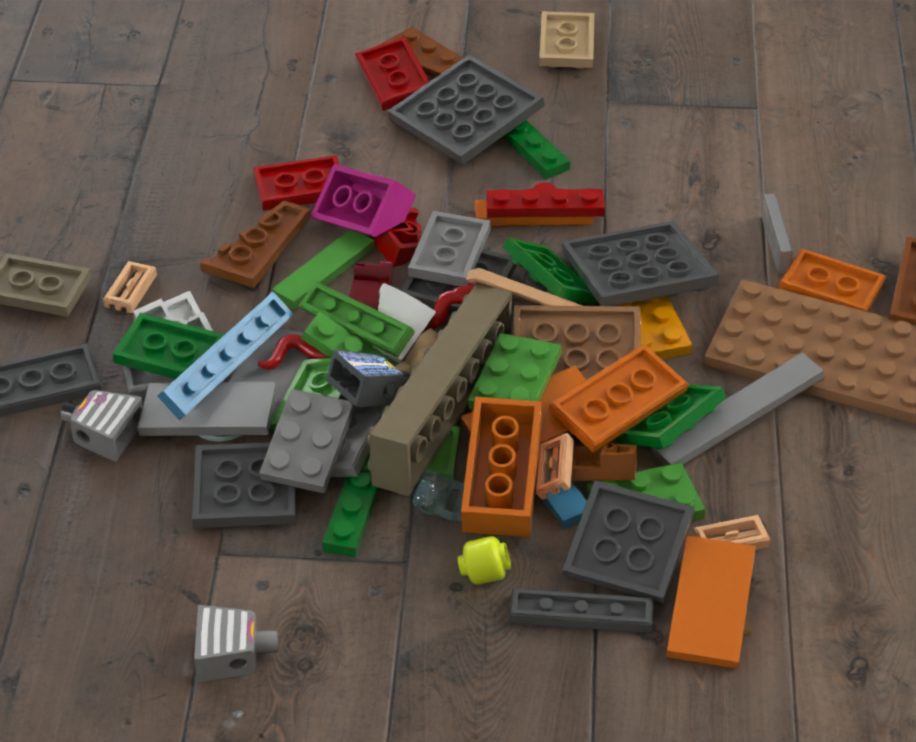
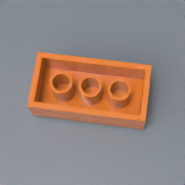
M475 397L461 506L462 533L530 538L542 429V401Z

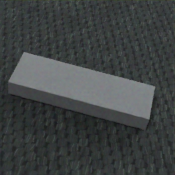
M764 194L761 218L777 273L786 274L791 266L793 251L775 194Z

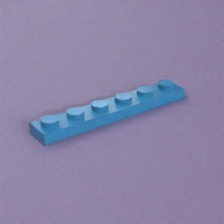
M274 292L270 293L157 397L179 420L182 419L294 314Z

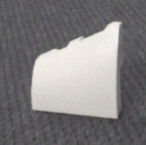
M383 283L379 290L378 311L412 327L415 333L398 358L373 345L372 347L400 364L436 312L412 296Z
M190 291L165 302L161 298L133 311L134 321L139 313L213 331L204 312L201 313Z

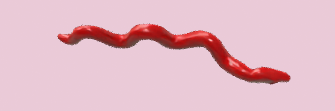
M475 285L460 286L440 294L433 308L436 313L424 330L430 328L434 330L442 326L448 316L450 306L452 304H462L465 294H469ZM290 334L282 337L275 345L272 356L268 360L259 361L258 366L266 370H273L279 367L290 349H298L310 359L329 357L302 340L301 335Z

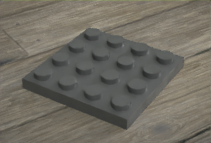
M467 55L388 110L389 119L464 165L543 108L545 103L544 97L475 57Z
M674 221L562 241V253L601 306H620L621 304L631 302H646L652 298L672 297L682 292L703 291L708 287L719 286V274Z

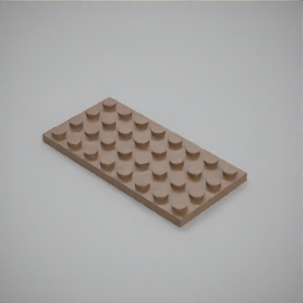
M741 279L704 356V366L758 380L803 352L824 370V377L803 390L802 393L916 424L915 324L906 321L890 320L888 317Z

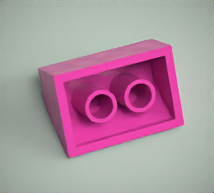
M334 164L310 217L376 237L405 221L416 194L396 180Z

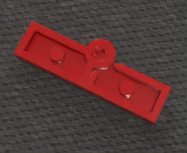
M542 182L536 184L533 189L486 190L487 218L604 217L605 215L603 189H556L553 184Z

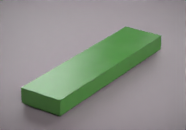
M349 230L272 288V292L284 304L294 310L297 309L315 281L325 286L354 265L356 261H359L375 248V240L363 233Z
M317 281L314 282L298 305L302 311L314 317L321 312L366 343L397 358L415 333L412 327Z

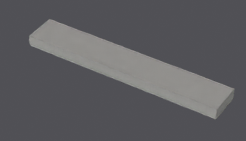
M802 352L716 406L714 412L702 417L691 430L683 432L674 440L670 447L661 450L651 447V453L665 466L680 462L684 465L823 379L824 370Z

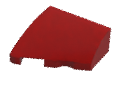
M410 208L405 221L376 237L367 235L375 240V246L387 261L393 262V267L411 261L421 239V224L416 222L419 214L416 208Z

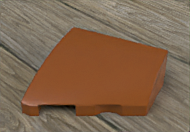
M574 439L571 481L635 480L637 445L613 444L609 442L592 453L579 439Z

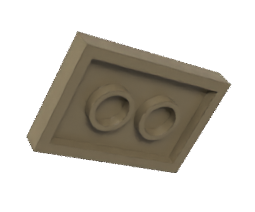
M6 253L0 262V304L68 317L92 278L90 268Z

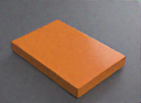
M801 248L780 281L779 289L869 312L883 289L887 276Z

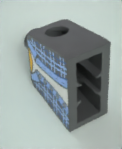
M334 350L326 380L354 406L368 407L391 405L396 398L399 387L405 385L410 375L407 371L398 370L380 355Z

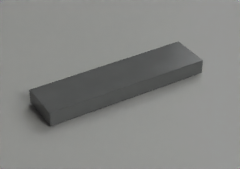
M512 588L509 623L651 633L653 598Z

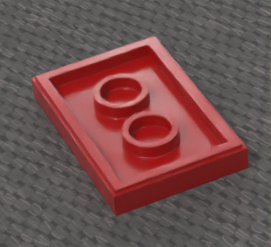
M406 37L355 53L356 61L382 111L393 108L430 82Z
M337 155L254 167L253 176L262 210H272L283 201L296 205L317 203L333 165H340Z

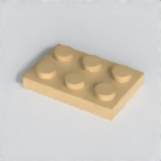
M542 11L539 66L549 68H593L594 13Z

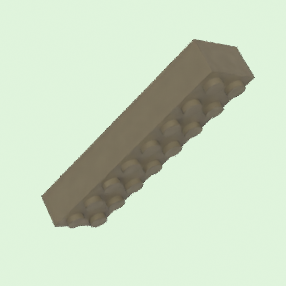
M476 283L471 292L465 294L457 312L454 311L451 314L447 326L444 330L441 329L438 332L435 343L431 348L426 349L418 367L415 366L412 369L408 381L404 386L399 387L396 398L390 406L387 405L384 408L381 419L368 432L367 444L370 445L368 470L371 471L372 486L406 496L410 495L450 435L452 427L456 426L468 408V399L500 333L511 335V291Z

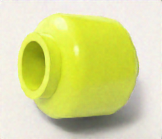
M494 536L466 542L463 547V555L457 558L461 575H468L469 580L475 585L501 581L506 575V570L511 569L510 555L506 543H500Z

